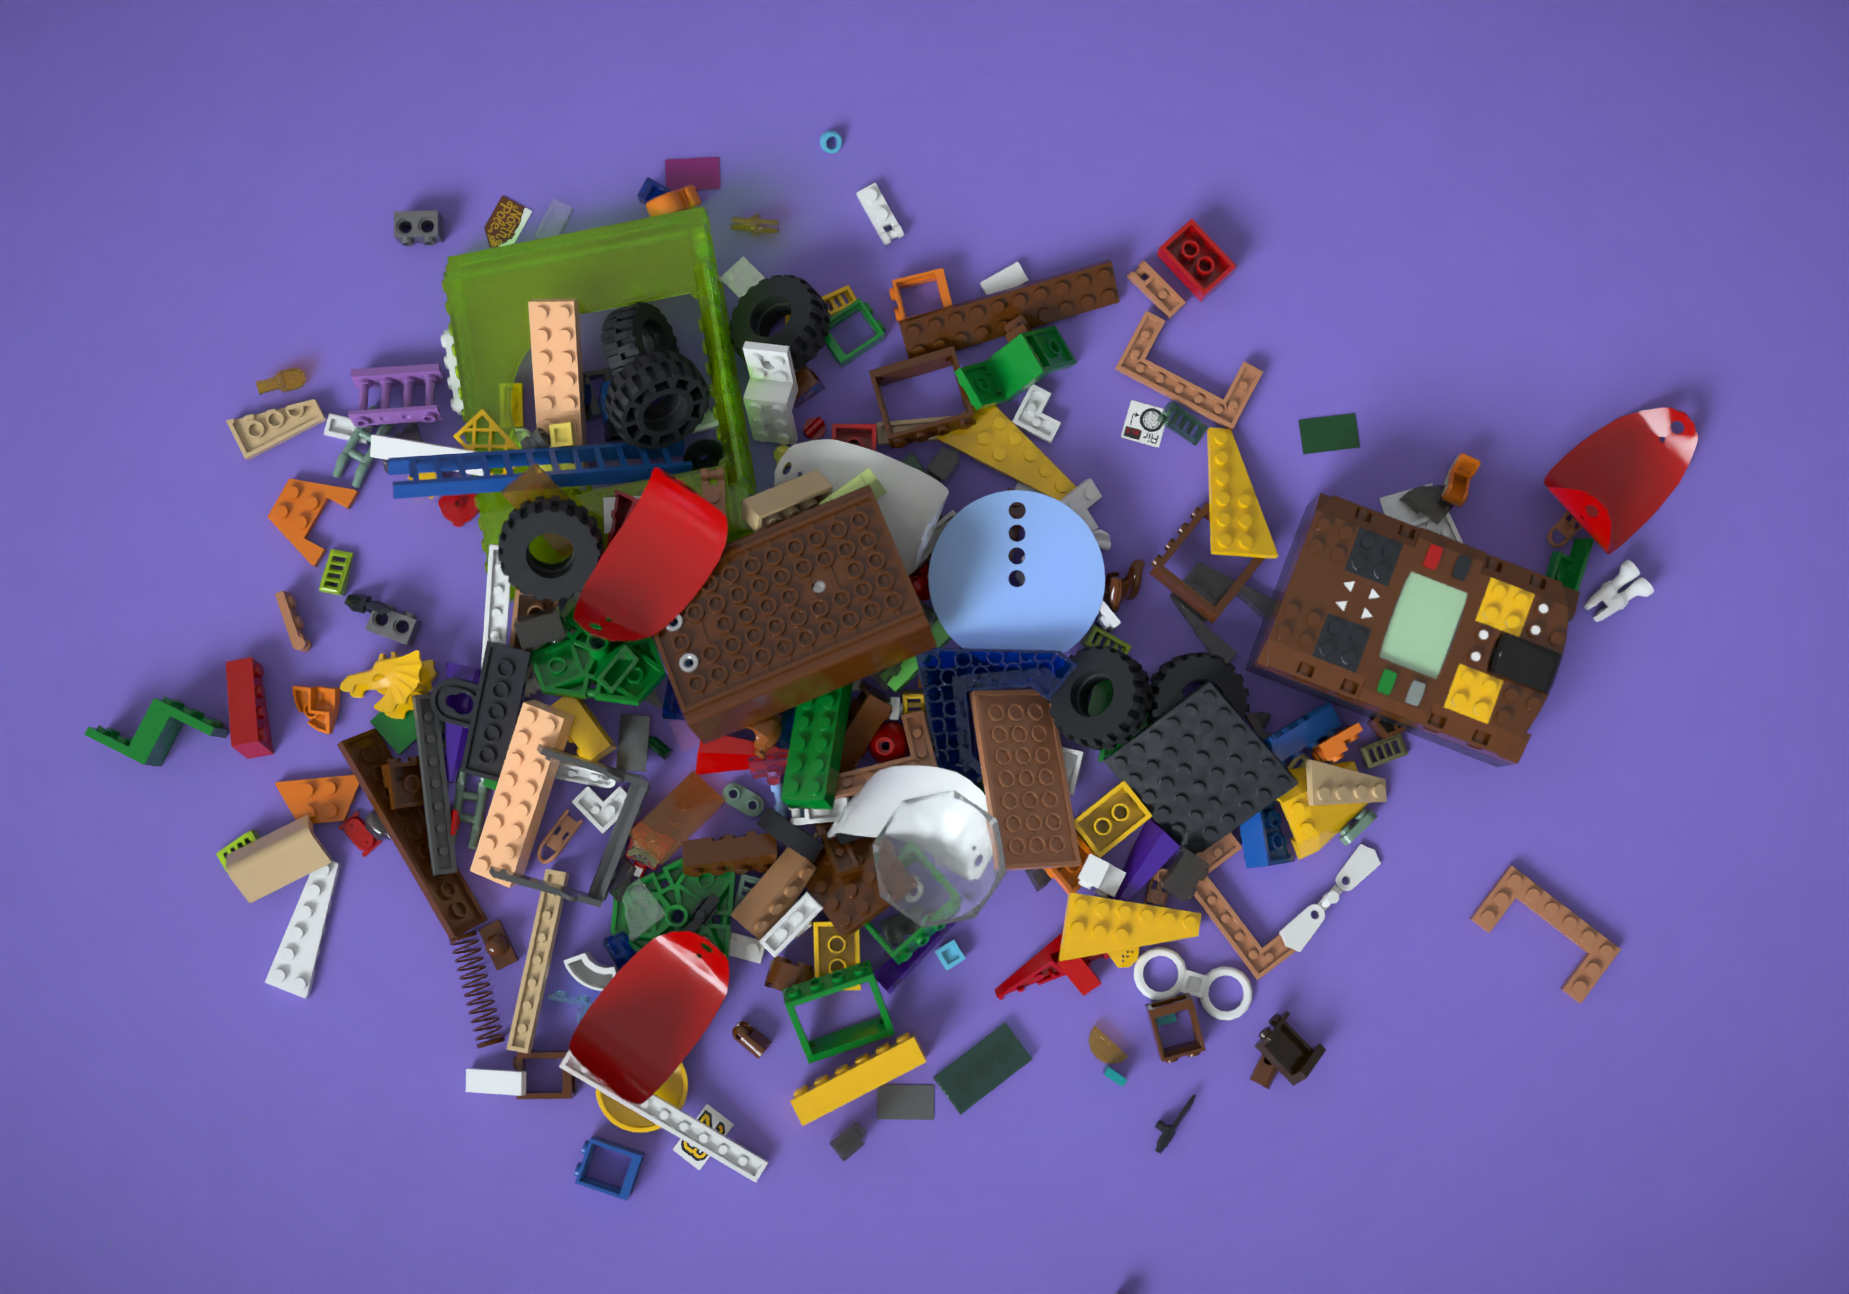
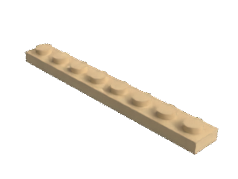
M546 869L543 880L567 887L570 873ZM543 891L540 893L507 1050L531 1054L564 898Z

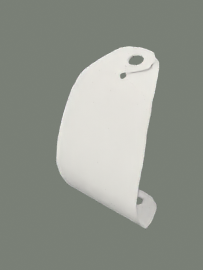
M834 439L811 440L791 446L775 469V487L786 481L798 478V472H802V475L818 470L833 485L832 493H834L867 468L871 469L887 492L877 499V503L908 574H912L935 530L949 490L942 483L924 472L861 446ZM790 462L791 469L788 474L784 475L783 467L786 463Z
M905 765L879 770L843 808L827 834L829 838L836 833L884 838L908 844L911 841L920 851L930 855L947 866L955 874L968 881L980 879L987 871L994 857L984 793L969 779L959 773L939 767ZM974 844L977 845V848L975 850L973 849ZM982 854L984 856V862L982 866L978 868L977 860L978 857Z

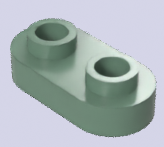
M730 783L723 789L722 796L724 801L744 814L756 817L764 811V800L742 785ZM732 790L737 791L738 795L736 798L730 797ZM751 801L757 803V807L754 810L749 808Z
M1366 809L1361 810L1355 816L1357 820L1351 826L1347 824L1339 831L1341 843L1344 846L1351 843L1378 815L1372 809L1368 811Z

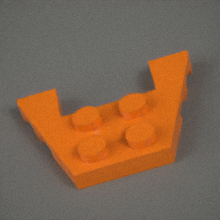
M289 478L267 517L311 565L317 567L327 550L307 540L325 506L331 499L350 510L360 492L349 488Z

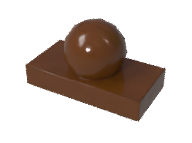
M501 920L478 929L484 941L485 949L490 955L496 970L519 961Z

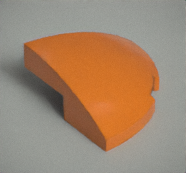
M309 685L292 686L295 705L299 713L304 712L305 716L310 719L307 723L319 732L332 734L339 711L340 688Z

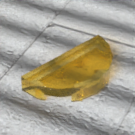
M1095 1025L1089 1033L1088 1042L1090 1050L1097 1059L1104 1063L1113 1064L1122 1062L1128 1057Z

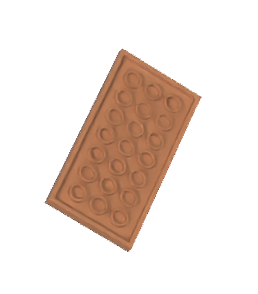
M1051 689L973 690L969 693L997 871L1077 867L1081 865L1060 734L1054 724L1056 719L1051 717L1049 711L1051 703L1048 702Z

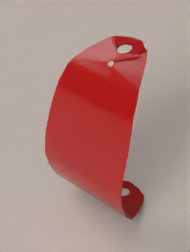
M1668 407L1643 410L1617 418L1591 434L1565 455L1548 472L1543 483L1599 546L1610 555L1656 513L1680 483L1698 442L1695 424L1685 412ZM1674 421L1683 423L1684 431L1682 433L1676 434L1671 430V424ZM1665 437V441L1660 442L1659 438Z
M655 467L638 503L612 539L586 581L573 614L574 619L591 635L611 641L638 640L651 637L660 632L690 603L719 562L728 533L727 518L724 513L686 483L659 467ZM606 618H611V622H607ZM589 623L599 625L602 631L593 629Z
M690 931L670 932L654 938L617 972L592 1003L572 1035L569 1051L590 1072V1075L621 1099L638 1105L643 1104L672 1075L710 1025L727 994L729 961L709 939ZM702 943L708 945L713 952L706 950L702 946ZM697 954H701L702 958H698Z

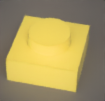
M574 423L549 425L551 447L576 446Z

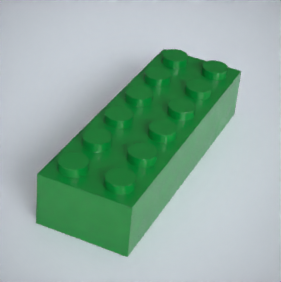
M853 682L796 706L781 799L790 809L833 810Z

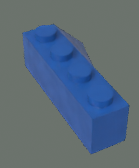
M1328 701L1263 740L1285 765L1284 760L1290 757L1292 760L1303 754L1301 749L1306 746L1308 749L1320 744L1319 739L1324 736L1325 739H1328L1337 733L1336 728L1343 724Z
M1276 800L1240 825V836L1243 843V856L1246 868L1294 862L1293 855L1288 854L1286 845L1289 844L1287 835H1283L1280 828V823L1282 822L1281 815L1274 808Z

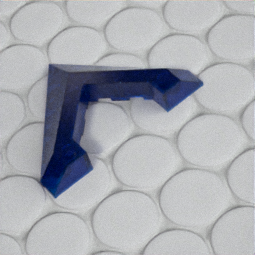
M933 648L917 655L918 671L938 767L957 772L976 786L983 779L980 758L974 753L969 691L1031 686L1049 700L1078 665L1063 652L1055 650Z

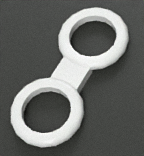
M1154 947L1146 950L1139 956L1134 966V980L1137 988L1143 995L1152 1000L1159 1001L1174 997L1180 992H1189L1190 995L1199 997L1202 1007L1206 1012L1218 1020L1239 1018L1248 1010L1252 1002L1253 989L1250 980L1242 971L1234 967L1221 966L1212 969L1206 975L1187 970L1182 957L1168 947ZM1156 956L1170 958L1176 964L1178 970V978L1175 985L1163 992L1150 989L1143 978V969L1146 963ZM1223 975L1236 978L1243 989L1242 1001L1235 1009L1229 1011H1221L1215 1008L1208 996L1211 983L1217 977Z

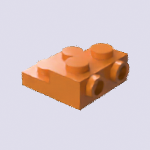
M1359 722L1348 725L1335 735L1320 741V744L1312 748L1313 752L1311 755L1313 759L1322 763L1327 761L1329 764L1343 758V752L1348 750L1345 744L1359 738L1357 733L1363 731Z
M1077 832L1081 865L1077 867L1044 869L1050 878L1057 880L1067 894L1069 892L1076 893L1082 887L1078 884L1080 879L1077 877L1089 853L1094 855Z

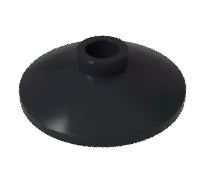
M705 438L693 442L687 448L683 462L692 461V478L701 481V468L717 470V467H724L725 469L727 454L719 442ZM702 455H707L705 460H700Z

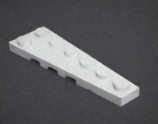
M331 860V863L310 873L265 980L267 984L305 999L310 996L316 971L314 969L317 957L320 954V944L325 933V923L330 912L331 899L341 863Z

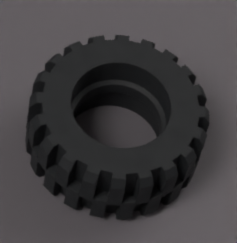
M637 302L612 311L606 317L602 325V350L605 353L606 363L610 366L613 376L625 368L627 363L633 362L643 354L648 355L654 351L679 353V348L676 344L677 339L672 332L673 328L671 324H668L666 316L661 314L657 307L646 302Z

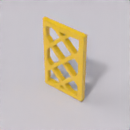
M483 409L453 435L462 447L468 450L476 451V448L488 449V451H492V449H520ZM483 416L489 422V428H477V421ZM465 432H472V444H466L460 437ZM477 432H489L488 445L476 444ZM493 432H499L505 439V445H493ZM505 467L502 474H507ZM489 468L490 475H495V474L491 471L492 468Z

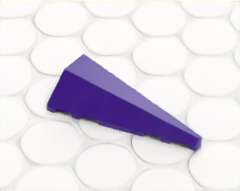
M451 662L446 663L447 679L455 677L479 683L480 669ZM466 693L451 694L447 698L448 705L455 708L457 712L469 714L474 707L473 699ZM445 722L444 740H446V753L444 754V761H446V778L448 782H454L463 760L469 728Z
M1151 819L1144 823L1122 870L1126 872V875L1115 897L1110 896L1109 899L1130 902L1181 848Z
M964 906L958 915L952 916L947 921L945 927L931 935L929 941L925 945L919 946L907 961L898 965L891 957L874 970L880 985L891 994L969 909Z

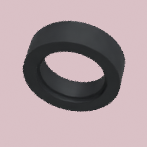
M769 807L757 823L763 830L811 862L815 861L825 846L797 825H793L790 823V820Z

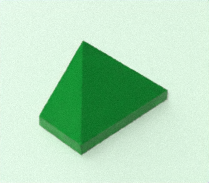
M622 644L598 660L595 679L612 694L640 659L625 644Z

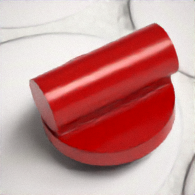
M821 417L808 419L804 424V434L812 440L823 437L826 431L824 420Z

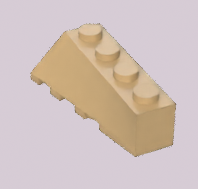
M815 470L744 499L741 517L757 532L819 506L822 500L832 494L833 485L818 470Z

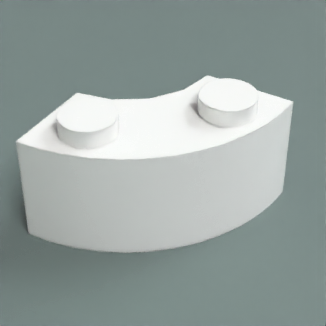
M1089 853L1077 877L1080 879L1078 884L1089 890L1092 886L1095 887V893L1104 898H1107L1108 895L1115 897L1126 872Z
M590 951L564 960L569 973L579 983L598 991H603L620 970L618 965L606 966L600 964L593 958Z

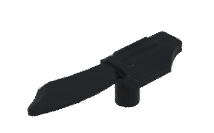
M349 594L344 602L353 612L363 614L366 611L371 614L373 610L382 616L392 610L387 604L374 601L371 596L364 594Z
M712 893L708 897L701 899L692 911L694 919L684 931L696 933L701 923L703 925L708 924L717 911L720 899Z
M1196 1095L1190 1098L1173 1125H1167L1161 1120L1156 1123L1155 1128L1162 1132L1157 1140V1147L1155 1149L1159 1154L1163 1152L1175 1136L1178 1126L1191 1110Z

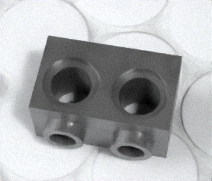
M438 210L394 211V238L403 246H414L415 243L433 246L438 242H443V216ZM434 225L431 232H425L428 226ZM407 226H412L410 232L403 233Z
M388 605L392 610L385 613L388 615V622L382 626L380 624L382 616L372 610L365 630L402 644L413 646L422 622L415 620L417 615L404 611L403 615L395 612L396 607ZM408 622V631L402 633L400 630L401 625Z

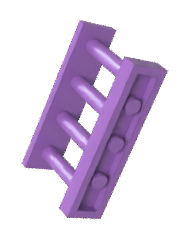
M440 364L351 369V379L356 388L360 389L358 410L348 411V416L353 425L367 427L368 425L411 422L431 423L443 420L438 405H434L435 384L444 383L445 377ZM426 384L425 406L412 407L413 386ZM392 386H404L403 407L390 408ZM382 387L380 409L368 410L369 389Z

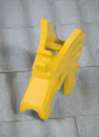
M415 650L402 657H399L398 653L394 651L391 652L390 658H387V655L384 653L380 654L378 661L374 663L372 669L348 675L340 684V689L343 692H350V695L354 698H363L367 690H377L384 696L374 705V708L380 712H385V715L392 719H405L406 713L409 710H414L412 696L429 694L430 691H433L432 682L439 675L435 670V661H421L420 651Z

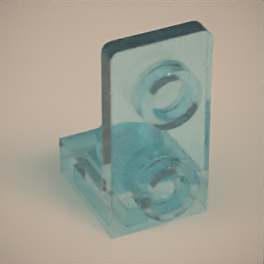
M555 990L554 993L548 994L547 999L582 1006V1009L577 1011V1023L581 1021L594 1002L590 1000V996L577 994V998L568 996L569 992Z

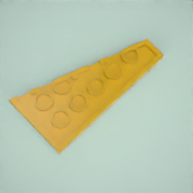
M972 405L976 420L975 425L968 429L951 431L947 435L936 438L937 441L953 447L954 450L974 458V460L1058 501L1076 488L996 406L976 410Z
M1209 427L1207 430L1211 554L1276 559L1279 555L1231 429Z
M1069 892L1058 961L1196 937L1199 935L1202 913Z

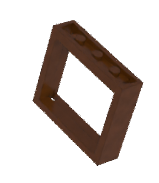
M954 346L869 370L891 449L903 448L913 442H924L930 437L944 436L951 431L968 429L976 424L969 397L964 388L959 384L956 375L955 378L964 404L965 413L897 433H893L880 386L952 366L955 372L960 368Z
M1206 502L1202 508L1198 506L1190 515L1193 520L1189 524L1185 522L1177 531L1180 536L1176 541L1172 538L1164 547L1167 552L1163 557L1159 554L1151 563L1154 568L1149 574L1213 624L1265 558L1254 557L1216 606L1212 605L1165 568L1164 565L1204 517L1210 522L1209 504Z

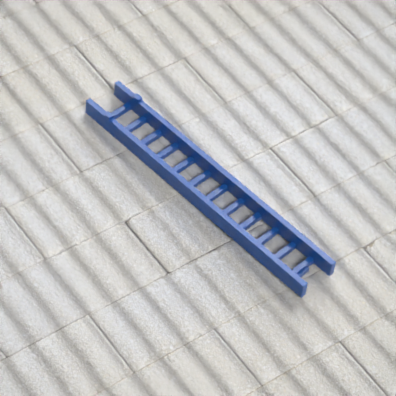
M683 439L680 442L671 444L669 447H659L655 450L637 448L628 443H610L388 458L389 475L409 474L413 480L393 482V499L642 482L649 481L655 467H659L678 479L692 478L693 464L692 461L672 463L670 456L684 455L685 441ZM659 457H663L665 462L660 464H650L648 458H650L651 460H657ZM641 458L643 464L628 466L626 459ZM619 460L620 466L605 467L604 461ZM581 462H597L598 468L583 469ZM574 463L575 469L560 470L558 464ZM547 464L552 466L553 471L537 472L535 465ZM528 466L530 472L514 473L512 467ZM505 467L507 473L490 475L489 468ZM482 469L483 476L467 477L466 470ZM459 470L460 477L443 478V471ZM435 472L436 479L419 480L418 473Z

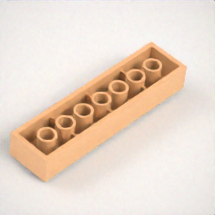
M533 298L528 302L536 426L537 428H542L550 437L549 425L574 423L576 446L587 445L578 298ZM581 462L582 468L587 469L588 462ZM574 463L558 464L560 470L575 469ZM551 464L539 465L540 472L553 471Z
M538 700L523 702L472 862L471 872L509 888L517 884L492 877L489 873L491 866L524 875L560 764V760L551 758L550 761L546 760L545 756L537 751V747L539 744L564 751L575 715Z

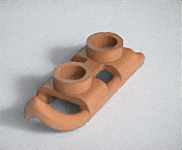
M1569 511L1548 532L1547 541L1553 548L1564 546L1582 528L1580 524L1576 528L1574 527L1578 522L1574 517L1569 522L1566 520L1570 515ZM1555 530L1565 537L1559 544L1552 540V534Z
M565 809L538 847L537 858L540 863L547 864L556 859L584 821L580 819L576 822L567 815L569 810ZM560 826L562 829L555 835L554 831ZM568 832L569 835L565 840H562L563 836ZM545 844L555 851L547 860H544L541 856Z
M1171 867V870L1161 868L1149 880L1143 904L1147 905L1150 902L1161 905L1160 907H1165L1176 867ZM1154 880L1158 881L1155 890L1152 889ZM1166 883L1165 892H1162L1163 884Z

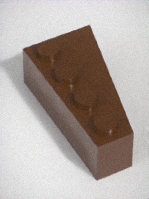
M863 680L859 685V688L862 689L857 698L853 697L850 702L851 707L847 719L839 773L855 770V764L859 758L864 757L868 744L884 720H888L892 713V705L885 693Z

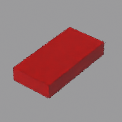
M1083 957L1065 961H1058L1059 958L1056 959L1059 967L1083 996L1102 984L1100 978Z

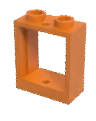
M943 268L892 280V287L889 288L891 301L896 300L897 308L894 309L897 322L907 319L899 291L901 289L936 281L942 308L952 305Z

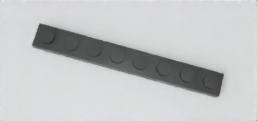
M431 694L412 696L431 869L432 876L457 873L454 839L453 835H450L452 822L440 719L432 710Z

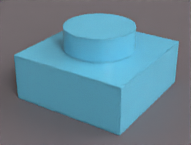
M954 939L935 950L946 971L966 959Z

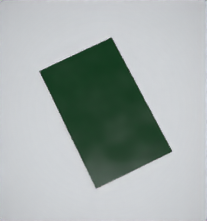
M1355 413L1298 420L1303 454L1360 447Z

